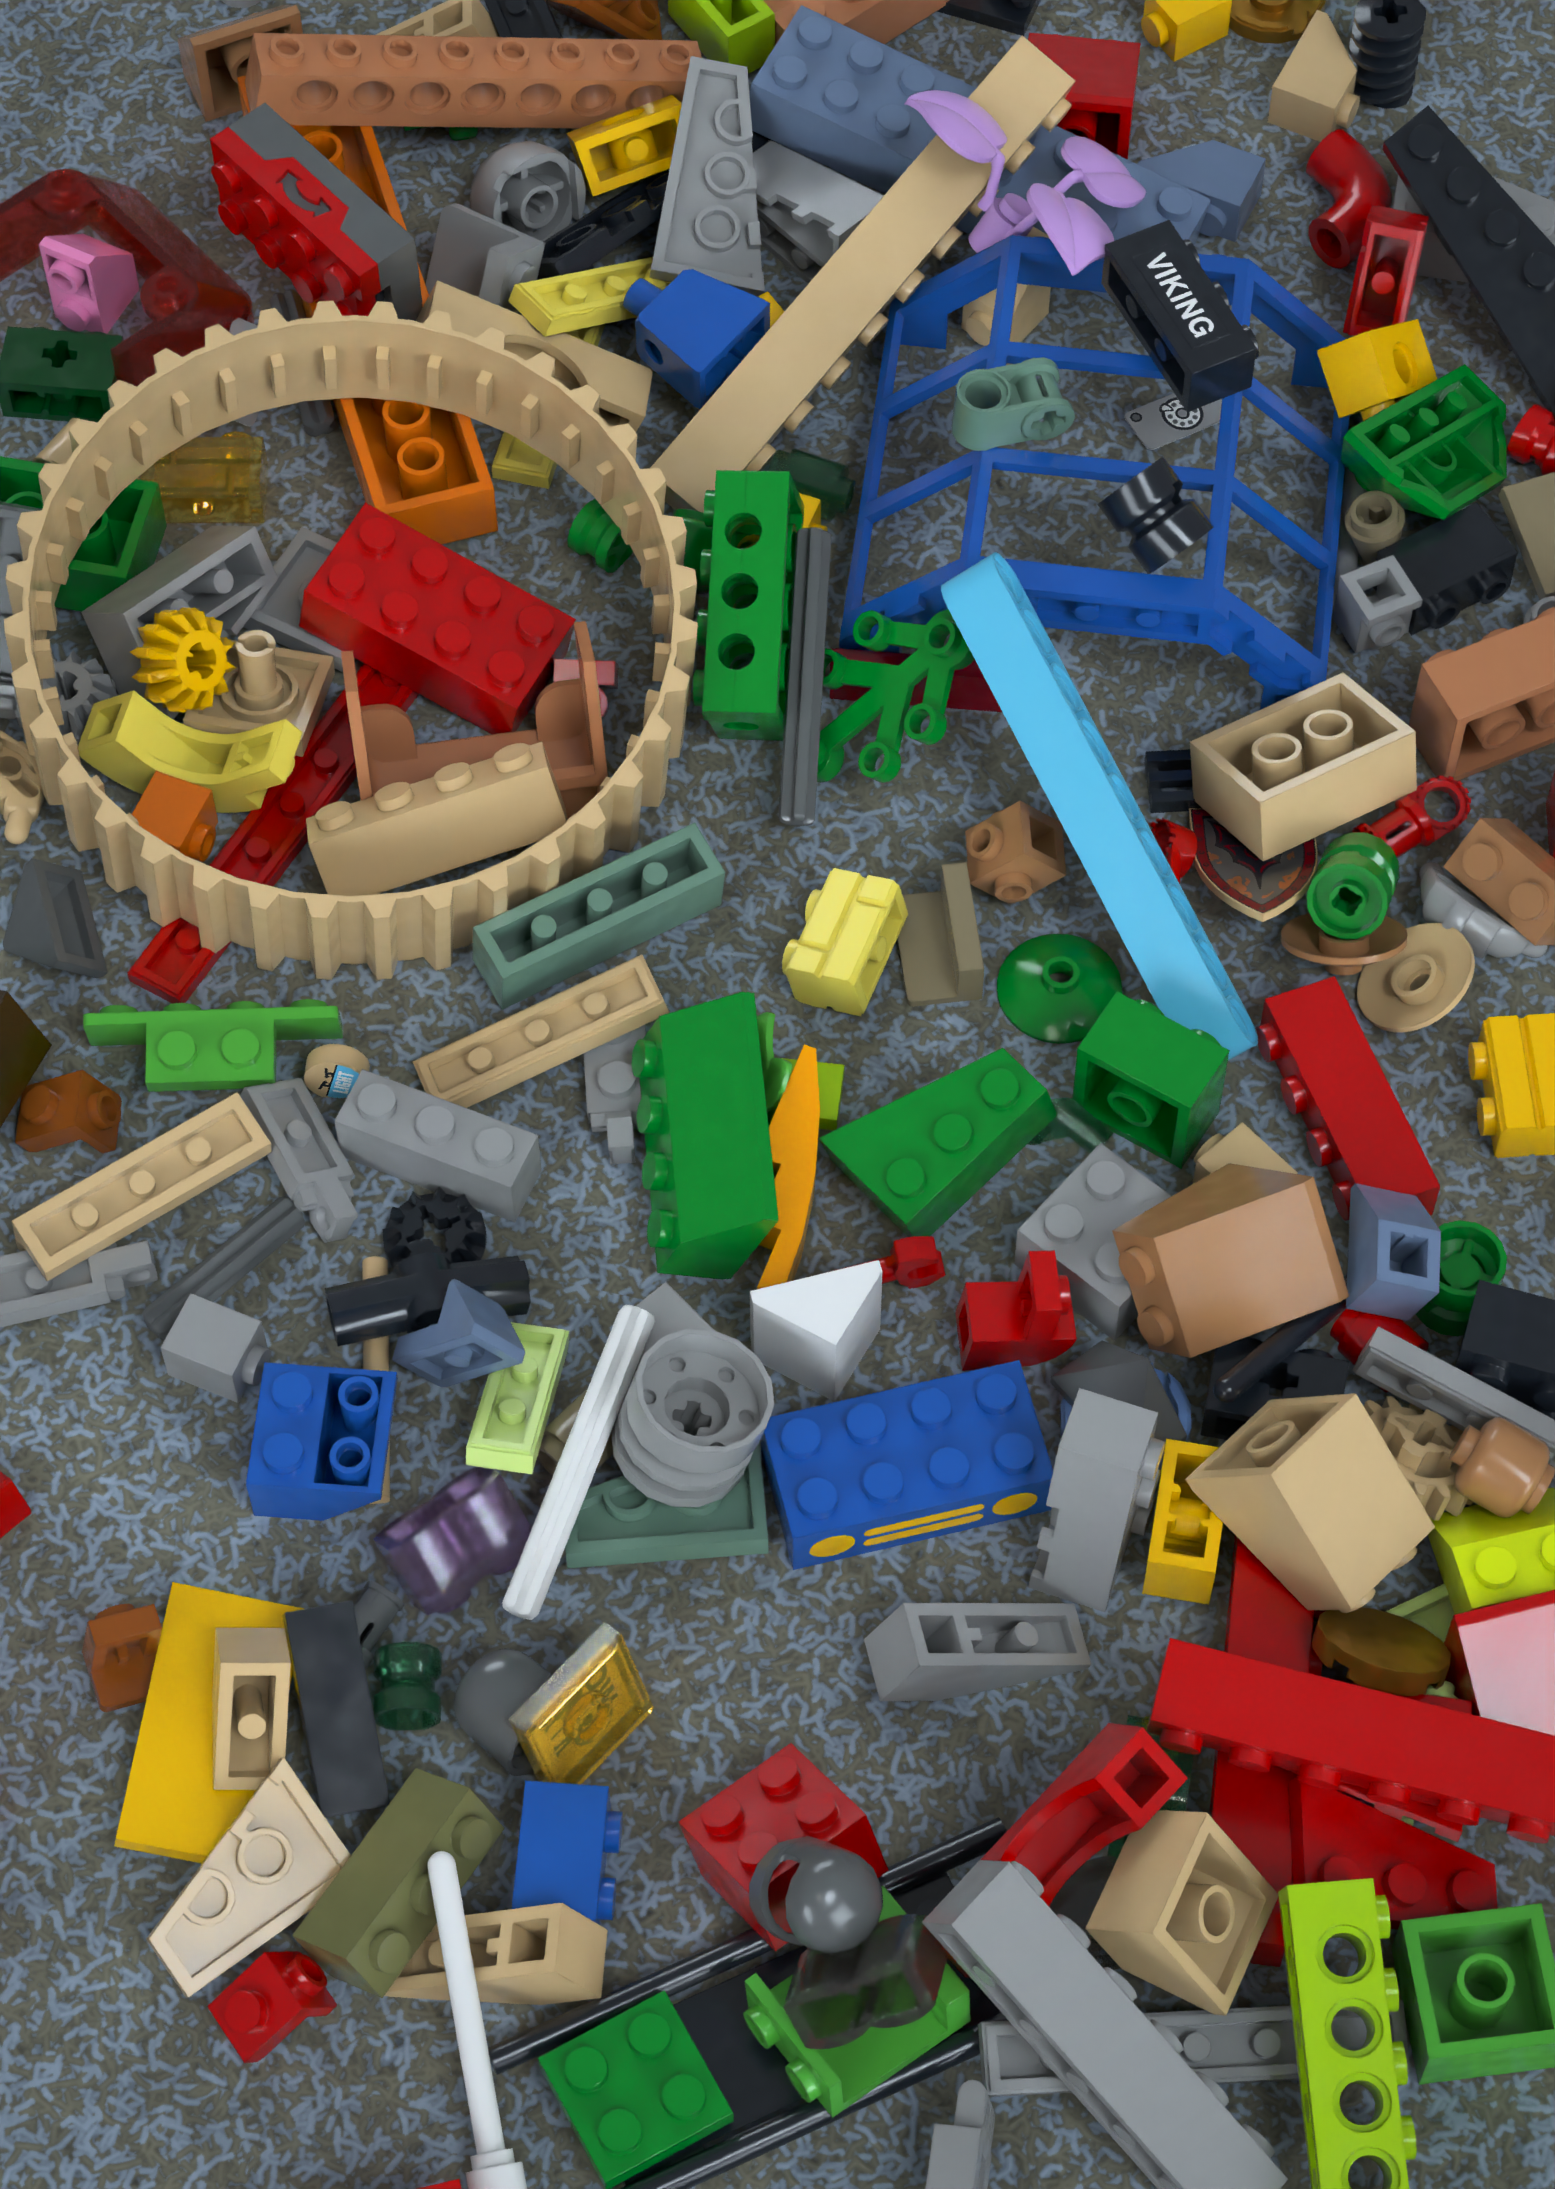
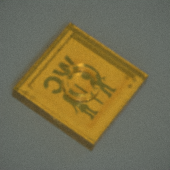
M604 1622L509 1718V1722L538 1781L582 1784L653 1711L654 1707L622 1634Z

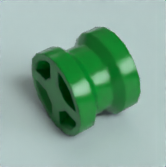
M596 499L588 502L580 510L569 530L567 538L568 547L580 556L590 554L595 558L596 565L607 573L615 572L632 555L633 550L631 546L625 544L621 536V529L614 523Z

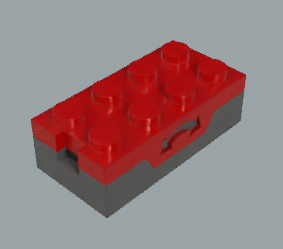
M263 103L210 138L214 161L211 173L218 185L221 202L218 205V213L221 220L233 234L244 235L255 246L258 255L271 269L278 267L287 275L298 294L306 302L334 301L342 316H368L377 301L392 302L398 319L416 321L423 308L415 238L268 104Z

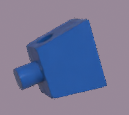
M694 269L683 270L664 290L640 278L628 289L623 303L626 310L637 316L635 321L636 349L640 358L699 410L770 329L769 302Z

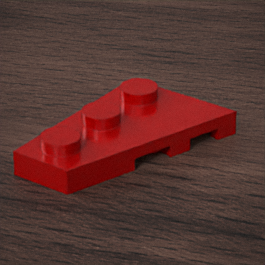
M1298 1775L1289 1781L1293 1885L1373 1878L1375 1895H1385L1387 1898L1391 1929L1398 1930L1401 1920L1498 1909L1495 1864L1337 1790L1307 1785L1297 1780Z

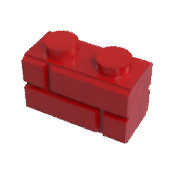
M1383 206L1371 207L1365 223L1361 242L1362 247L1357 261L1343 333L1356 336L1366 331L1407 322L1429 220L1428 216Z

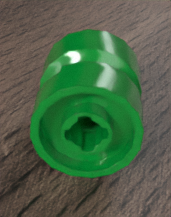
M1350 832L1335 838L1325 848L1307 891V909L1314 923L1325 933L1340 939H1358L1371 934L1384 920L1400 878L1399 861L1393 849L1381 838L1365 832Z
M1461 1220L1444 1223L1438 1227L1441 1231L1439 1293L1416 1313V1316L1426 1327L1443 1335L1457 1337L1464 1334L1479 1280L1502 1285L1507 1263V1255L1503 1244L1490 1229L1476 1222Z

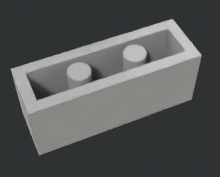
M364 1069L361 1070L334 1121L338 1144L346 1159L433 1192L440 1187L446 1194L456 1197L465 1194L473 1207L512 1222H516L542 1171L537 1134Z

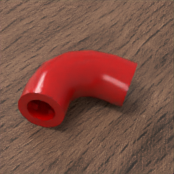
M1337 129L1328 134L1315 148L1306 165V173L1325 188L1335 201L1332 207L1310 223L1308 236L1311 246L1324 263L1332 268L1341 269L1359 257L1365 223L1371 207L1383 206L1391 208L1392 193L1385 170L1376 159L1345 130Z

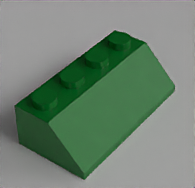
M739 992L661 1015L644 1038L636 1042L633 1049L632 1072L635 1077H639L641 1100L637 1109V1128L640 1133H644L646 1156L642 1166V1184L646 1190H650L652 1211L647 1225V1240L649 1246L655 1248L657 1273L721 1280L731 1279L779 1221L755 995L750 992Z

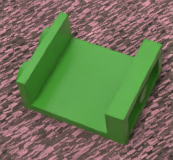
M882 1886L883 1909L878 1925L868 1939L849 1951L821 1954L771 1990L757 1973L745 1980L748 2010L743 2013L749 2029L764 2048L768 2049L774 2044L789 2062L785 2066V2070L798 2093L808 2103L817 2098L832 2118L971 2021L969 1989L884 1886Z

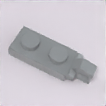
M645 1025L583 1053L588 1124L591 1123L592 1132L607 1131L610 1164L636 1163L634 1129H638L637 1109L641 1100L639 1077L633 1075L631 1062L636 1042L639 1039H643L646 1035Z
M302 1078L244 1087L240 1097L271 1142L272 1152L267 1157L290 1200H294V1205L300 1212L309 1210L310 1223L324 1243L347 1238L353 1221L358 1217V1213L351 1202V1197H354L350 1182L354 1173Z
M148 1240L117 1247L115 1242L49 1281L45 1280L27 1250L0 1256V1328L111 1303V1300H117L126 1296L125 1288L157 1281L154 1255Z

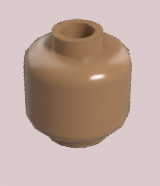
M1494 1417L1486 1422L1480 1430L1468 1425L1457 1440L1449 1456L1450 1461L1459 1465L1454 1479L1456 1490L1461 1495L1501 1518H1509L1520 1510L1530 1514L1544 1496L1555 1474V1467L1548 1463L1550 1459L1548 1445L1540 1438L1503 1417Z

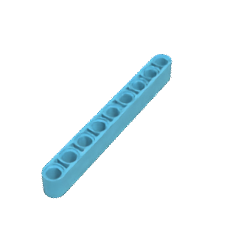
M994 552L941 585L942 596L947 608L1157 1007L1165 1017L1190 1030L1199 1029L1212 1035L1222 1047L1230 1050L1229 1061L1258 1044V1035L1254 1024L1019 579L1008 562L999 553Z

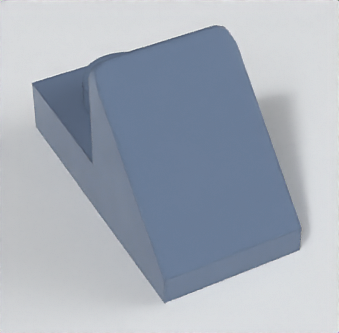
M452 1279L448 1285L438 1324H431L426 1328L398 1337L392 1361L437 1386L449 1387L521 1364L524 1359L525 1349L501 1305L464 1283Z

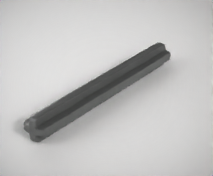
M817 527L799 529L795 534L778 818L780 822L796 827L812 825L815 821L831 554L830 532Z

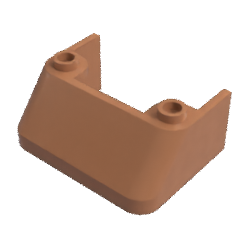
M586 621L574 622L580 678L554 682L540 692L534 708L536 729L415 744L412 721L406 712L399 707L391 704L361 706L353 650L341 652L360 800L373 797L378 790L392 783L407 782L413 784L434 777L438 770L450 764L464 762L471 765L492 758L497 751L511 744L525 743L529 746L542 741L566 808L567 818L569 819L573 814H576L600 792V785L608 776L596 663Z

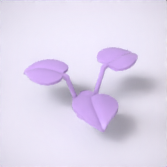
M931 90L911 95L904 103V105H909L916 109L933 131L956 153L974 162H991V172L986 192L977 204L985 214L968 236V241L976 253L1010 235L1027 236L1033 225L1039 221L1070 270L1071 275L1074 276L1092 262L1105 256V244L1114 241V236L1107 224L1091 207L1078 199L1066 198L1063 193L1073 184L1084 182L1087 189L1097 200L1118 208L1134 207L1146 195L1145 188L1131 176L1127 168L1113 153L1091 139L1075 136L1066 139L1061 147L1063 159L1074 171L1067 174L1054 188L1040 183L1032 184L1026 192L1027 201L1013 193H1007L1004 198H996L1005 163V156L999 149L1003 148L1006 144L1007 137L994 118L972 100L948 91Z

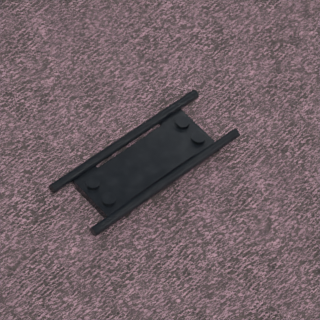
M997 1817L889 1866V1871L880 1876L878 1880L881 1887L884 1886L919 1928V1924L954 1888L947 1871L986 1854L1007 1830L1001 1819ZM751 1928L605 1994L601 1998L594 1999L488 2047L491 2065L496 2075H499L552 2051L664 1990L668 1997H671L766 1954L773 1949ZM919 1928L969 1989L971 2021L832 2118L817 2098L810 2103L802 2098L786 2073L785 2066L789 2064L787 2059L775 2044L768 2049L764 2048L749 2029L743 2013L748 2010L745 1988L746 1979L757 1973L771 1990L824 1953L809 1949L803 1945L673 2004L732 2109L734 2121L623 2181L624 2187L619 2189H690L979 2055L978 2024L981 2022L1009 2020L972 1979L964 1977Z

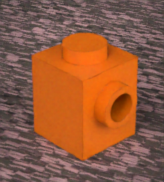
M155 771L132 815L138 820L139 826L174 847L185 856L204 862L213 849L216 839L215 827L218 823L212 790Z

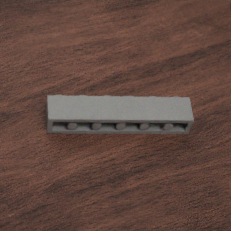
M979 1860L922 1921L926 1928L1157 2189H1280L1286 2183L1288 2178L1271 2160L1275 2154L1271 2144L1251 2126L1246 2124L1240 2125L1225 2108L1229 2103V2098L1223 2089L1207 2075L1201 2072L1195 2073L1179 2055L1183 2051V2046L1179 2039L1160 2022L1153 2019L1149 2021L1133 2003L1137 1998L1134 1988L1118 1972L1109 1967L1103 1968L1087 1950L1091 1942L1086 1933L1070 1918L1062 1914L1056 1915L1040 1897L1044 1892L1042 1884L1025 1866L1016 1861H1011L1010 1863L1009 1861Z

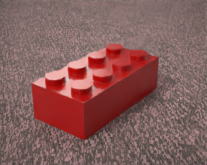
M365 502L304 590L299 627L341 651L353 650L354 658L488 733L500 734L515 732L536 702L538 695L553 676L554 659H564L576 619Z

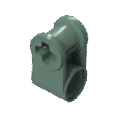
M1040 357L1001 367L975 369L964 374L956 386L951 425L952 434L956 441L971 450L987 451L998 446L1024 441L1048 440L1064 433L1073 424L1075 413L1072 404L1068 400L1063 399L1057 385L1060 374L1056 363L1051 359Z

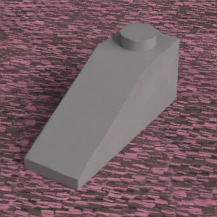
M903 1603L864 1638L880 1701H939L1081 1671L1092 1665L1074 1603Z

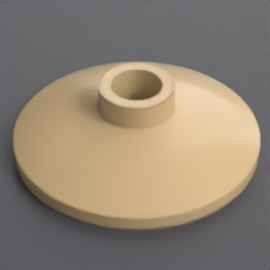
M1424 923L1406 928L1407 945L1403 951L1391 958L1363 967L1357 985V1000L1361 1011L1373 1025L1389 1032L1418 1030L1438 1021L1459 1003L1472 981L1475 958L1470 943L1457 929L1453 927L1445 929L1441 923Z

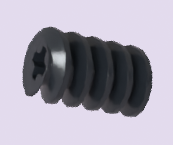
M1360 0L1356 5L1348 54L1357 69L1353 94L1360 96L1361 101L1380 108L1393 109L1406 105L1411 98L1418 65V54L1421 48V38L1424 31V22L1426 20V8L1419 0Z

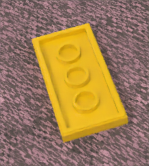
M172 1582L116 1834L115 1847L191 1862H204L256 1792V1790H214L212 1687L216 1628H285L282 1615L286 1612L302 1610L304 1608ZM292 1665L290 1668V1685L293 1675Z

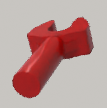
M913 1236L895 1240L890 1250V1256L852 1265L856 1266L879 1260L882 1268V1284L898 1280L899 1284L909 1289L928 1286L946 1275L941 1251L936 1249L935 1240L932 1236Z

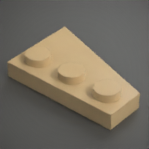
M284 1757L279 1759L146 1938L186 1998L192 1996L309 1912L351 1856Z

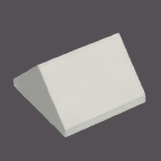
M879 1260L750 1291L751 1351L760 1358L763 1365L835 1402L880 1330L882 1268Z

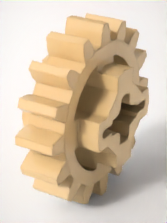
M1387 1396L1382 1407L1372 1400L1365 1402L1364 1408L1427 1514L1433 1520H1440L1444 1510L1454 1516H1458L1461 1514L1465 1504L1472 1505L1473 1501L1456 1490L1454 1479L1459 1465L1449 1460L1453 1447L1463 1433L1462 1430L1452 1425L1449 1426L1446 1424L1447 1419L1431 1410L1426 1409L1423 1412L1421 1408L1411 1403L1408 1408L1401 1407L1393 1396Z

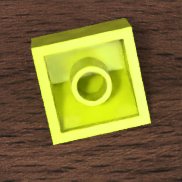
M1554 1487L1547 1489L1538 1505L1530 1514L1520 1510L1509 1518H1501L1480 1505L1463 1508L1458 1516H1454L1447 1511L1443 1512L1440 1520H1433L1430 1517L1435 1528L1428 1534L1443 1582L1446 1585L1454 1614L1555 1590Z

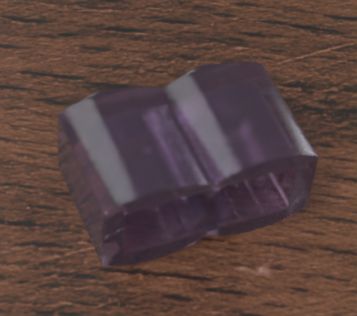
M474 1467L445 1485L428 1502L409 1510L379 1532L373 1540L411 1604L426 1615L435 1612L443 1614L463 1605L471 1596L470 1589L482 1577L489 1574L501 1575L516 1568L532 1527L501 1474L494 1469Z

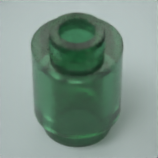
M794 448L790 453L780 449L777 450L768 471H790L799 493L820 499L822 520L831 522L837 512L846 514L856 487V481L848 478V465Z

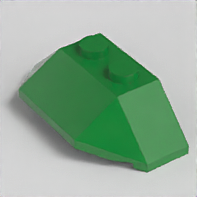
M1464 364L1349 429L1343 437L1341 462L1355 475L1358 484L1366 491H1383L1393 496L1403 509L1445 520L1500 486L1507 478L1506 438L1502 425L1506 420V404Z

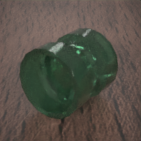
M398 1642L381 1646L375 1651L374 1676L380 1682V1691L373 1699V1714L376 1725L389 1730L405 1731L425 1730L440 1723L441 1697L435 1692V1682L441 1678L442 1653L438 1648L418 1642Z

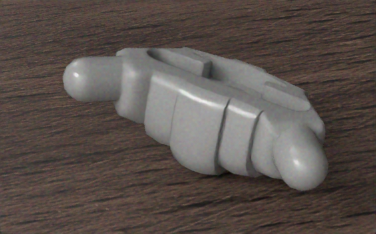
M1428 862L1421 866L1419 878L1421 880L1420 899L1423 905V918L1427 923H1441L1445 929L1452 927L1457 929L1470 943L1474 956L1484 958L1486 954H1489L1496 958H1512L1523 954L1531 958H1539L1546 953L1548 945H1533L1478 896L1457 882L1454 877L1445 874L1439 864Z

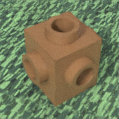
M1018 801L1003 810L995 812L988 819L965 831L970 884L1001 901L1013 904L1026 900L1033 893L1066 876L1061 822L1022 801Z

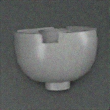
M529 140L505 144L488 155L478 167L472 181L470 205L473 211L540 241H545L569 226L572 217L576 220L581 218L585 206L586 186L582 171L562 152ZM541 228L533 233V229Z

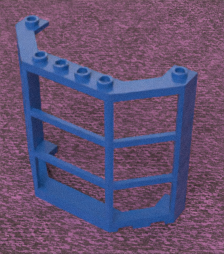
M1010 235L924 281L904 304L896 297L892 300L889 309V321L887 322L839 648L872 651L859 645L853 637L854 623L865 611H876L894 622L926 625L935 614L949 610L942 596L941 585L986 558L981 556L992 469L1126 483L1152 464L995 447L987 451L973 450L877 498L889 419L958 384L959 379L967 372L975 369L1006 366L1007 363L1017 364L1028 359L1044 357L1054 361L1058 369L1165 379L1148 355L1010 342L1017 284L1107 293L1101 284L1104 257L1092 262L1078 274L1072 276L1049 238ZM1198 254L1200 265L1211 282L1216 281L1223 287L1229 305H1232L1231 311L1240 325L1250 326V316L1252 313L1296 349L1291 385L1329 388L1316 350L1346 338L1250 259L1227 257L1220 254ZM997 289L989 345L893 393L900 345L946 349L948 314ZM1254 377L1250 388L1222 398L1215 470L1170 465L1183 483L1181 489L1212 492L1209 520L1214 527L1208 532L1203 579L1013 559L1005 560L1019 579L1043 627L1206 644L1222 656L1233 652L1250 665L1249 676L1263 685L1260 701L1261 710L1323 682L1327 677L1345 465L1341 462L1343 437L1348 432L1349 416L1339 418L1334 405L1332 438L1330 439ZM1242 396L1329 464L1322 545L1234 477ZM971 476L960 559L861 605L873 523ZM1231 502L1320 570L1312 653L1223 587ZM878 623L872 627L870 639L877 634ZM889 645L888 648L881 652L901 653L902 647Z

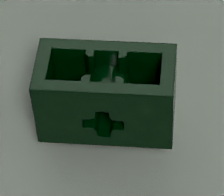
M8 326L0 357V405L3 416L67 422L72 418L99 422L103 415L110 410L107 389L118 380L128 382L130 368L123 336L109 335L97 331L84 333L50 330L44 327L22 328Z

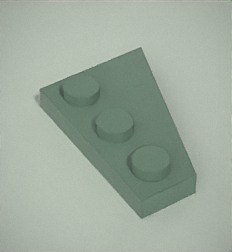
M758 1443L753 1451L740 1482L723 1499L701 1507H672L646 1497L624 1475L590 1487L565 1546L567 1568L768 1554V1531L760 1443Z

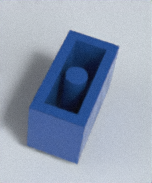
M525 1780L512 1909L563 1903L599 1925L600 1920L613 1921L616 1901V1878L605 1877L607 1853H620L623 1812L611 1811L609 1786Z

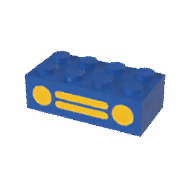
M1020 1360L771 1416L761 1437V1454L793 1570L1042 1513L1052 1509V1507L1046 1506L1053 1468Z

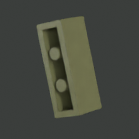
M415 1768L294 1932L293 1938L327 1974L383 1998L437 1923L427 1868L431 1855L438 1851H445L453 1856L456 1862L461 1890L505 1828L469 1787Z

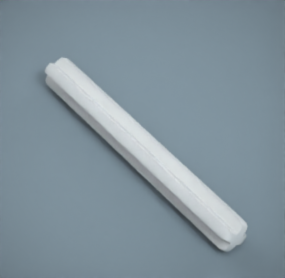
M624 1305L617 1314L503 1599V1609L512 1615L532 1620L540 1612L653 1328L654 1316L644 1309L632 1305Z

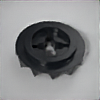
M440 1187L431 1194L418 1195L412 1192L407 1202L399 1208L392 1207L386 1228L382 1229L385 1254L393 1268L402 1260L425 1252L442 1254L449 1259V1263L481 1260L487 1243V1233L482 1213L478 1212L469 1203L465 1194L456 1197L446 1194ZM428 1218L429 1222L434 1223L439 1230L449 1227L444 1232L446 1241L444 1243L445 1253H442L440 1247L435 1246L430 1239L419 1241L424 1237V1219Z

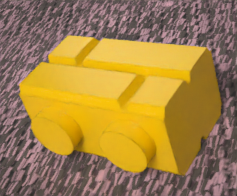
M1555 1013L1530 1014L1524 1018H1519L1518 1015L1488 1017L1486 1020H1483L1478 1042H1470L1468 1048L1470 1077L1472 1080H1482L1485 1095L1483 1098H1478L1477 1102L1479 1133L1481 1136H1491L1494 1156L1497 1158L1529 1156L1530 1154L1535 1156L1555 1155Z

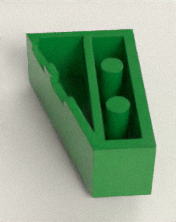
M1001 1048L818 1139L831 1161L908 1237L931 1236L1057 1116V1112L1047 1089L1004 1048Z

